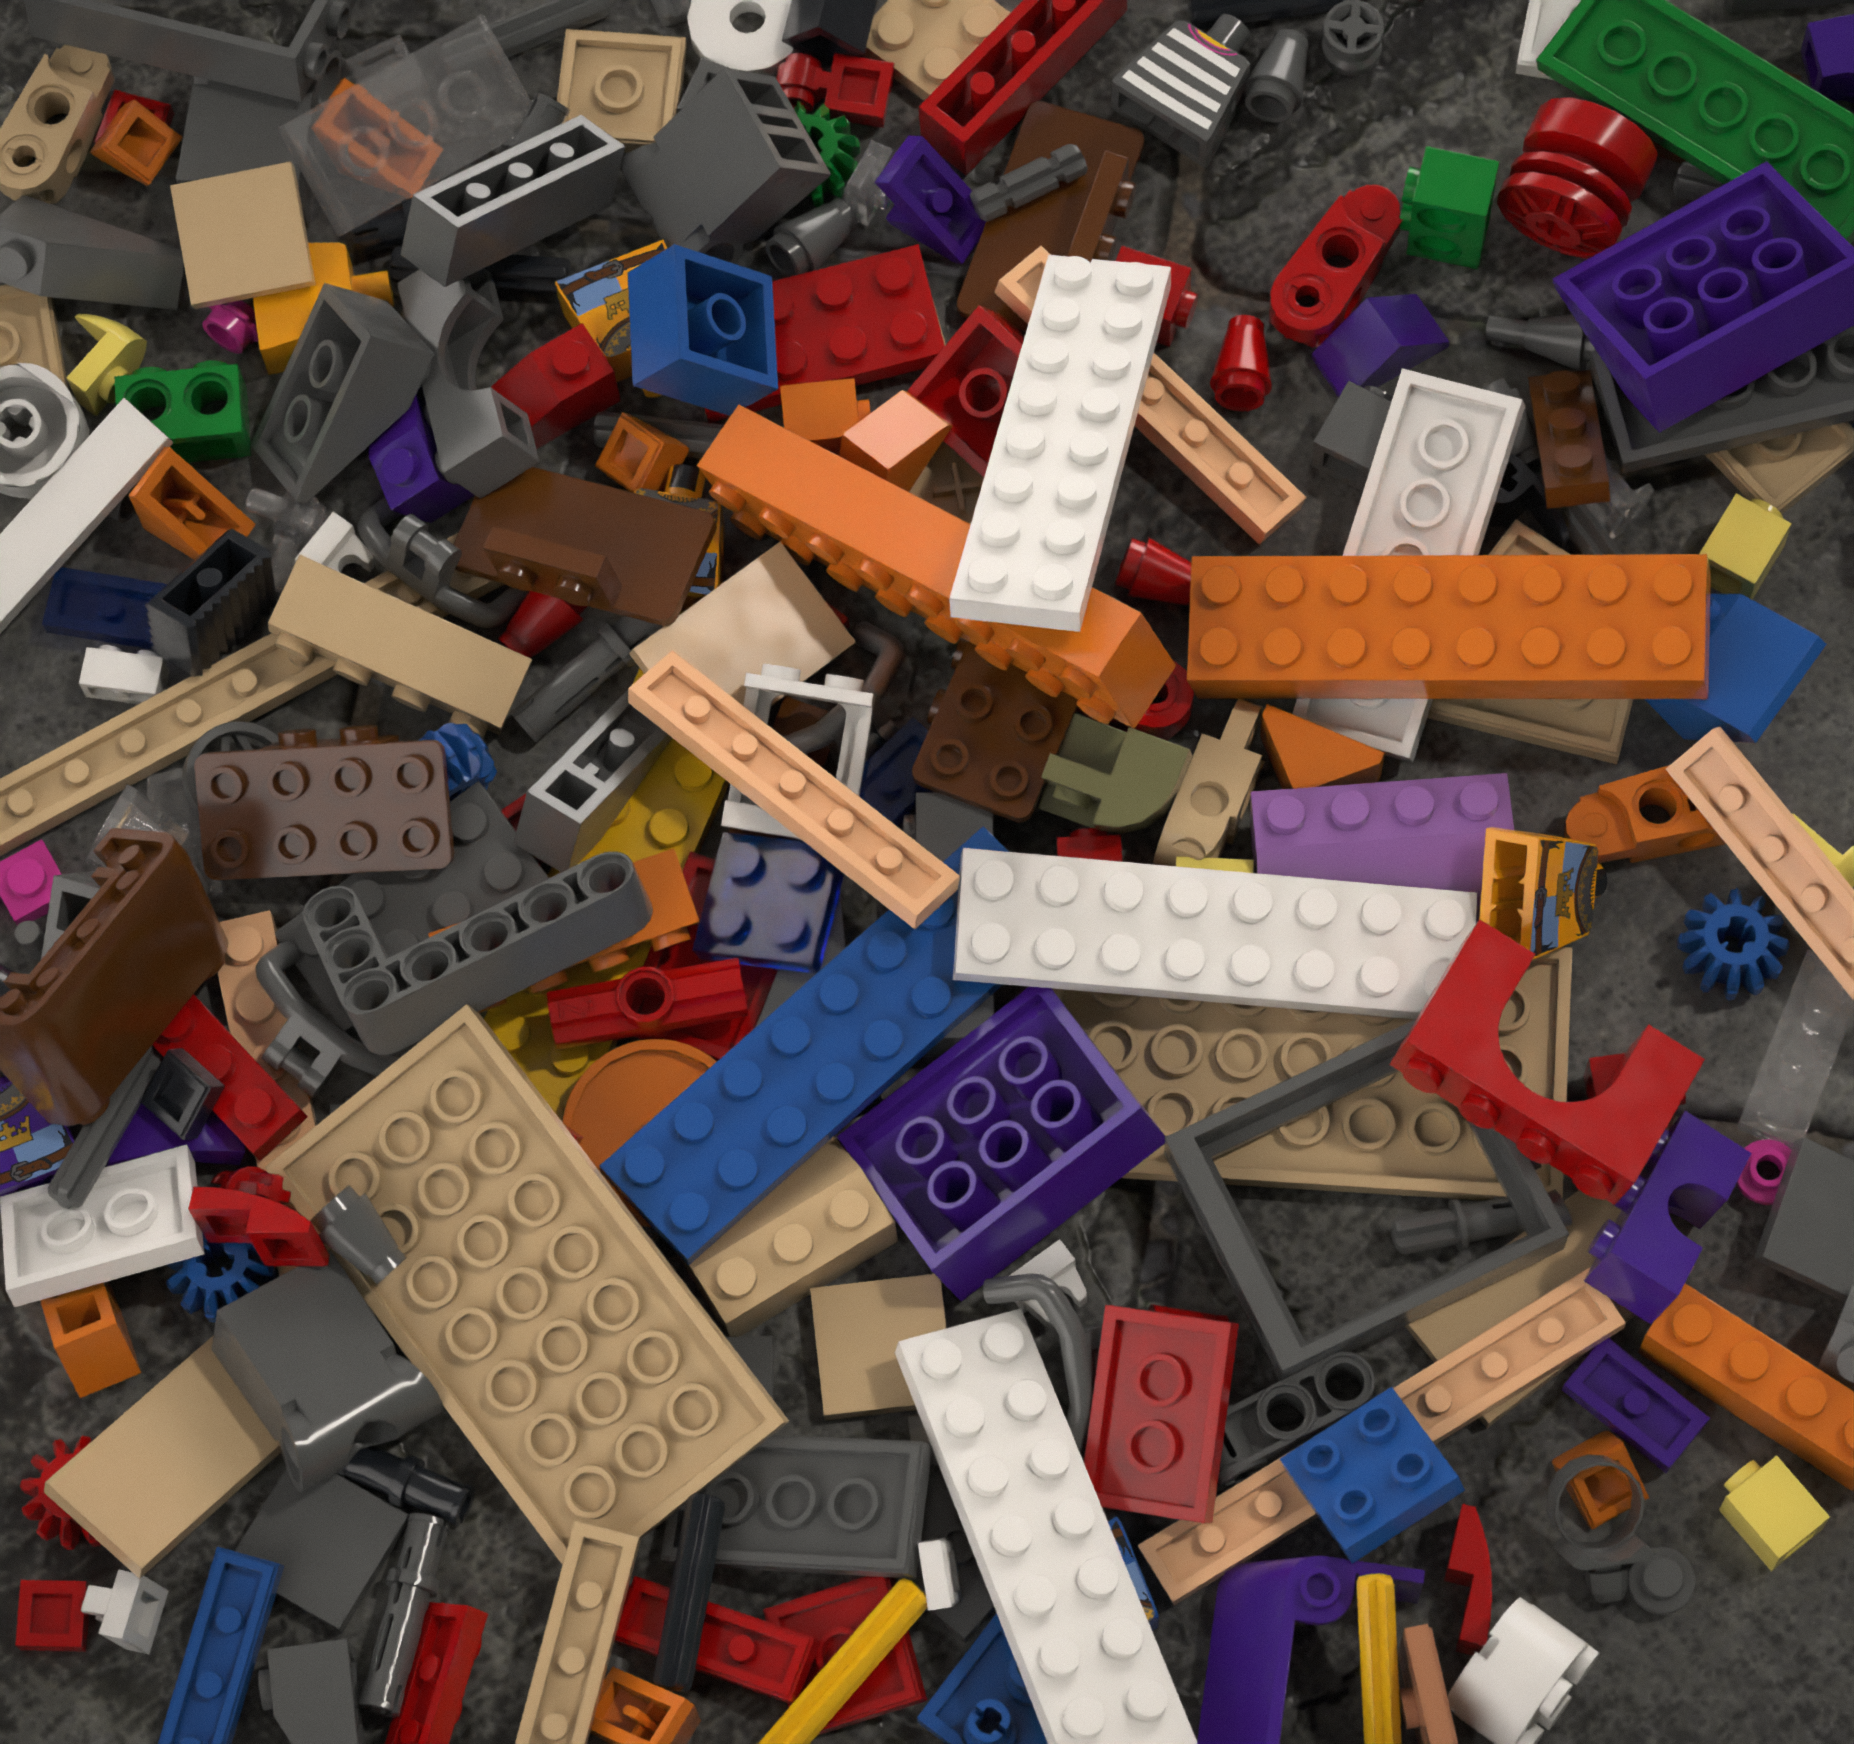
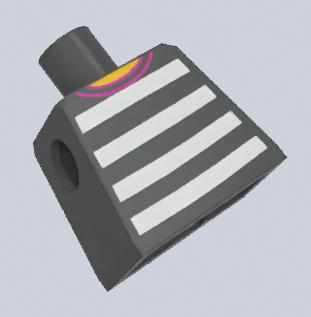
M1222 14L1207 34L1186 20L1175 21L1111 81V109L1206 169L1245 98L1243 87L1250 76V63L1238 52L1251 36L1248 28L1240 20L1229 14Z

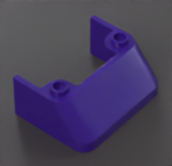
M1327 1556L1245 1562L1228 1570L1221 1578L1217 1589L1197 1743L1280 1744L1295 1622L1311 1625H1328L1342 1618L1350 1608L1353 1595H1357L1356 1581L1358 1577L1366 1574L1379 1573L1390 1575L1394 1583L1395 1601L1418 1604L1424 1584L1425 1570L1356 1561L1352 1564L1349 1559Z

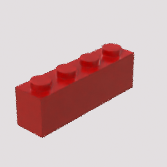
M1023 0L918 107L921 136L926 139L939 155L964 175H967L1026 115L1028 107L1033 102L1040 101L1127 12V0Z

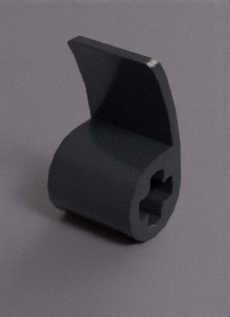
M1510 453L1488 526L1500 527L1508 525L1529 508L1543 527L1548 540L1567 552L1569 532L1558 507L1547 509L1542 482L1520 458ZM1504 486V487L1508 488V489H1509L1508 492H1507L1505 489L1501 488V487Z

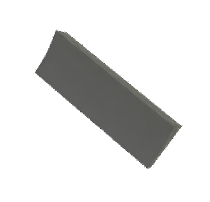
M1854 326L1660 433L1629 401L1597 351L1591 353L1590 372L1593 388L1603 411L1622 474L1854 420Z

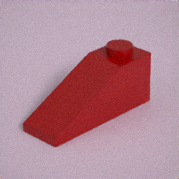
M583 323L529 353L491 386L493 390L528 414L536 449L594 417L598 412L604 411L621 401L615 372Z

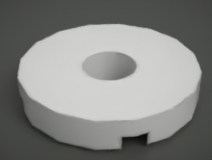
M691 0L687 19L693 49L700 59L703 57L734 70L773 76L777 73L778 66L786 61V57L789 54L800 53L798 50L782 42L791 0ZM746 12L757 13L765 20L762 27L752 33L739 32L734 29L732 22L738 15Z

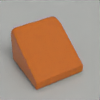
M133 100L121 107L90 153L102 162L148 186L183 137L136 100Z
M622 412L595 467L629 492L633 493L636 489L640 488L664 492L670 467L676 464H683L689 448L670 435L628 413Z
M1609 1431L1600 1432L1552 1460L1554 1469L1557 1472L1570 1460L1587 1454L1605 1455L1628 1469L1640 1483L1644 1500L1649 1498L1623 1441ZM1594 1466L1582 1470L1565 1486L1587 1525L1592 1530L1631 1507L1632 1491L1628 1477L1623 1471L1613 1466Z

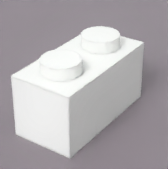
M101 645L99 649L87 647L79 685L84 695L89 698L140 704L166 690L170 671L164 658L152 651L139 650L135 654L122 652L120 648L111 645Z

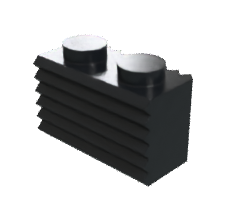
M229 529L144 605L148 610L146 615L150 620L147 623L151 627L148 631L152 634L150 640L153 642L151 648L155 653L194 677L203 676V669L211 668L213 661L220 660L219 654L228 653V646L236 645V638H245L244 631L253 630V624L261 623V616L269 615V608H275L277 598L270 550L234 529Z

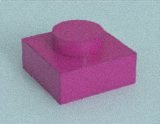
M42 839L0 861V896L17 926L23 921H35L48 914L53 876L62 875Z

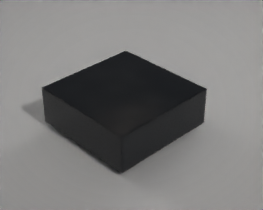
M183 1048L168 1049L141 1103L182 1140L197 1139L225 1085Z

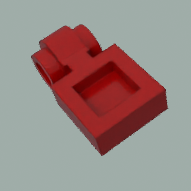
M792 53L786 57L784 63L778 66L776 79L793 109L799 102L806 109V113H809L813 110L814 104L819 103L821 98H825L824 104L830 110V119L845 115V118L851 123L884 128L894 78L893 62L834 53L831 72L822 71V63L816 57L803 53Z

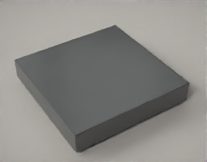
M1804 1137L1794 1142L1753 1260L1845 1302L1852 1285L1854 1286V1160Z
M286 1468L235 1552L284 1565L276 1596L343 1633L407 1528L409 1515L336 1473L300 1493L292 1483Z

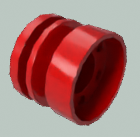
M1570 97L1550 99L1539 107L1524 138V153L1514 159L1510 175L1504 180L1499 190L1497 205L1507 221L1519 232L1538 244L1562 254L1585 259L1591 258L1619 242L1622 228L1627 226L1631 216V202L1640 198L1656 164L1658 153L1652 140L1635 123L1616 111L1581 99Z

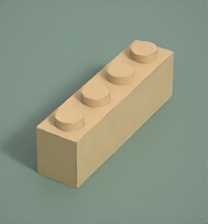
M300 554L268 622L269 632L278 635L275 645L306 660H310L313 652L336 661L333 671L344 678L364 686H368L370 679L374 678L394 687L391 697L398 702L422 712H426L429 704L434 705L452 714L449 723H454L455 725L468 724L475 734L478 733L481 738L484 737L487 730L498 735L500 734L532 662V659Z

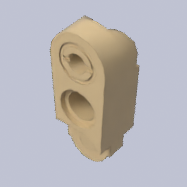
M64 45L61 49L56 48L50 59L47 54H44L0 128V191L4 195L15 201L22 195H26L49 204L58 203L67 193L74 177H77L103 120L101 108L115 81L111 63L106 54ZM68 114L63 121L57 124H45L54 115ZM33 157L36 158L35 163H32L28 167H25L29 159L32 160Z
M1239 698L1232 709L1220 740L1205 734L1201 735L1162 830L1154 856V865L1176 866V856L1190 857L1196 860L1221 858L1226 842L1233 845L1250 802L1251 792L1254 791L1265 761L1261 760L1262 755L1249 751L1262 716V706Z

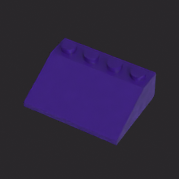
M1767 161L1552 279L1555 289L1626 397L1659 433L1854 326V247Z
M1029 986L837 1137L850 1156L861 1167L881 1200L931 1271L962 1302L983 1286L985 1279L993 1278L1163 1146L1166 1136L1053 989Z

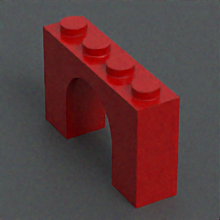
M1479 919L1460 945L1389 1065L1402 1072L1404 1079L1414 1088L1425 1093H1435L1458 1107L1462 1116L1470 1123L1485 1129L1492 1128L1516 1143L1517 1149L1528 1159L1540 1164H1549L1572 1178L1574 1185L1584 1194L1595 1199H1605L1615 1205L1635 1184L1705 1059L1648 1024L1630 1045L1605 1090L1600 1095L1579 1102H1561L1548 1099L1533 1092L1522 1084L1508 1067L1501 1052L1498 1033L1503 1009L1536 954Z

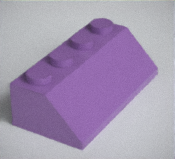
M1507 773L1252 791L1250 796V835L1254 873L1477 893L1476 923L1480 917L1486 828L1495 827L1514 830Z

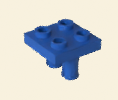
M1392 1387L1280 1458L1289 1477L1352 1564L1465 1491L1459 1476Z
M996 1613L917 1716V1723L945 1744H1048Z

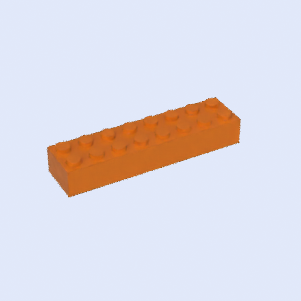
M739 404L697 464V467L712 485L709 494L718 503L733 512L730 521L747 535L757 540H761L764 534L771 536L781 542L792 558L801 564L809 566L813 559L828 567L826 571L833 579L850 590L858 591L861 585L877 593L875 598L882 605L899 616L907 617L910 611L926 619L925 625L931 631L950 643L956 644L960 637L976 645L975 651L978 655L999 669L1007 670L1010 664L1027 672L1025 677L1031 684L1050 696L1058 697L1061 691L1078 699L1076 704L1082 711L1103 724L1108 725L1112 718L1135 729L1176 667L1141 612L1093 587L1080 632L951 617L949 598L971 524Z
M1707 554L1192 556L1187 681L1198 699H1708L1711 587Z

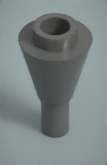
M1572 314L1530 318L1528 321L1492 315L1488 318L1486 340L1524 345L1525 349L1576 371L1585 370L1588 361L1591 362V353L1596 351Z

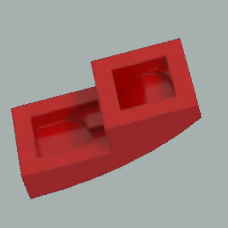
M193 1186L188 1210L209 1243H252L265 1266H328L330 1258L328 1250L311 1221L298 1212L273 1200L242 1191Z
M1462 1504L1444 1581L1470 1587L1455 1651L1472 1656L1475 1652L1479 1654L1488 1639L1492 1609V1573L1486 1537L1476 1507Z

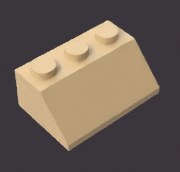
M833 1136L693 1263L688 1266L678 1254L677 1256L727 1337H740L810 1295V1288L827 1285L898 1242L894 1219L865 1173Z

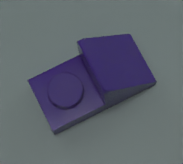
M908 135L874 182L895 204L888 213L886 220L895 228L952 262L963 264L979 242L986 221L981 220L975 212L970 198L972 190L923 136Z

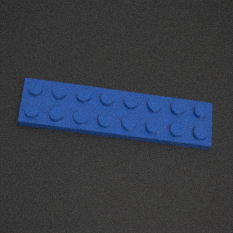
M983 826L945 859L943 863L959 875L960 855L963 848L1009 851ZM958 890L916 929H913L891 910L884 913L599 1166L601 1174L688 1266L1003 985L953 980Z

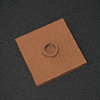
M1424 1624L1404 1628L1397 1653L1405 1688L1399 1689L1400 1709L1406 1730L1415 1729L1418 1744H1458L1432 1627Z

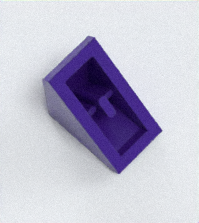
M1417 294L1368 297L1312 352V360L1339 398L1348 381L1363 388L1365 386L1379 387L1399 376L1402 369L1409 370L1448 348L1450 342Z

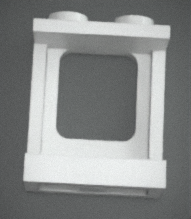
M763 664L761 675L746 673L744 707L767 725L772 701L780 695L837 703L843 706L846 711V720L836 779L859 796L876 698L873 693L862 692L864 680L826 674L824 685L800 682L801 670L771 664ZM730 784L728 800H725L721 826L800 839Z

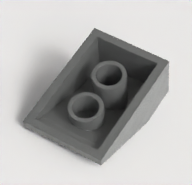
M324 283L250 446L294 500L307 503L410 408L418 389L426 383L429 377L434 353L388 301Z

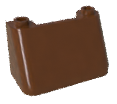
M112 828L93 850L106 866L98 867L91 876L101 888L30 974L11 972L3 981L10 991L0 997V1070L48 1123L71 1126L76 1124L87 1125L97 1120L108 1108L110 1096L204 980L215 975L225 963V953L229 944L226 934L188 853L174 836L167 832Z

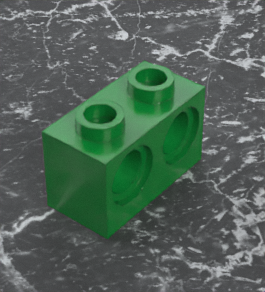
M1426 146L1421 168L1409 166L1401 203H1403L1400 216V219H1402L1400 230L1409 232L1406 255L1478 270L1492 213L1499 161Z
M209 360L199 362L191 369L166 371L159 367H143L133 371L131 375L114 377L116 406L125 398L141 413L152 407L165 408L163 414L151 422L174 442L170 447L187 463L251 456L247 387L238 364L228 365L222 361ZM216 400L227 402L225 407L216 414L205 415L200 413L202 408L209 402Z

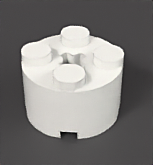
M18 363L0 367V493L11 497L32 499L89 437V427L80 405L66 385L55 374L35 364ZM16 422L22 426L29 424L33 432L26 439L23 437L15 439L10 432L11 427Z
M1519 1597L1490 1631L1489 1634L1492 1636L1479 1654L1475 1652L1447 1696L1450 1710L1494 1744H1537L1545 1731L1537 1724H1541L1548 1730L1552 1728L1572 1699L1568 1693L1573 1685L1568 1680L1578 1685L1600 1654L1588 1643L1538 1607Z

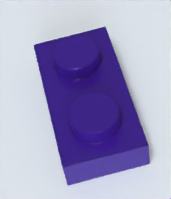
M1610 1338L1595 1346L1566 1381L1562 1389L1564 1393L1666 1474L1704 1429L1710 1419Z

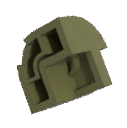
M1074 713L1058 756L1050 753L1041 776L1047 785L1038 809L1100 831L1124 834L1145 829L1164 816L1170 809L1184 780L1193 755L1190 749L1131 727L1125 732Z

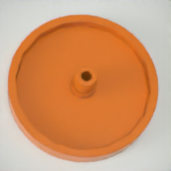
M639 1040L619 1046L597 1059L579 1078L566 1103L562 1123L583 1136L579 1145L600 1171L599 1166L717 1061L695 1047L672 1040ZM606 1179L641 1227L652 1228Z

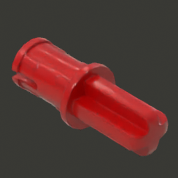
M246 1166L237 1171L226 1170L218 1173L211 1181L213 1184L221 1185L223 1189L258 1195L280 1204H288L291 1199V1191L282 1189L284 1177L279 1174H269L260 1167Z

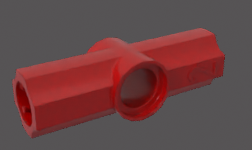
M738 958L666 971L653 967H638L630 970L621 979L547 992L550 1022L557 1050L628 1037H636L641 1040L661 1039L666 1037L673 1029L749 1016ZM646 993H655L664 999L662 1006L656 1012L649 1015L639 1014L631 1009L634 1001Z

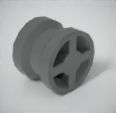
M1345 0L1335 5L1327 13L1323 24V58L1327 65L1336 73L1346 76H1360L1371 71L1379 62L1384 36L1383 18L1375 7L1364 1Z

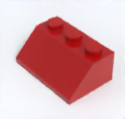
M978 305L907 392L953 426L943 441L982 477H985L1025 335L1001 314Z

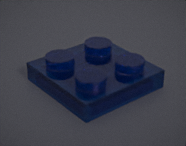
M723 832L697 929L693 952L700 960L721 961L738 958L740 965L817 974L821 970L844 873L804 841Z

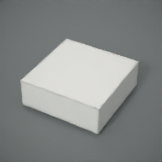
M943 1537L918 1543L928 1611L949 1608L959 1604L963 1598L954 1541L950 1540V1537Z

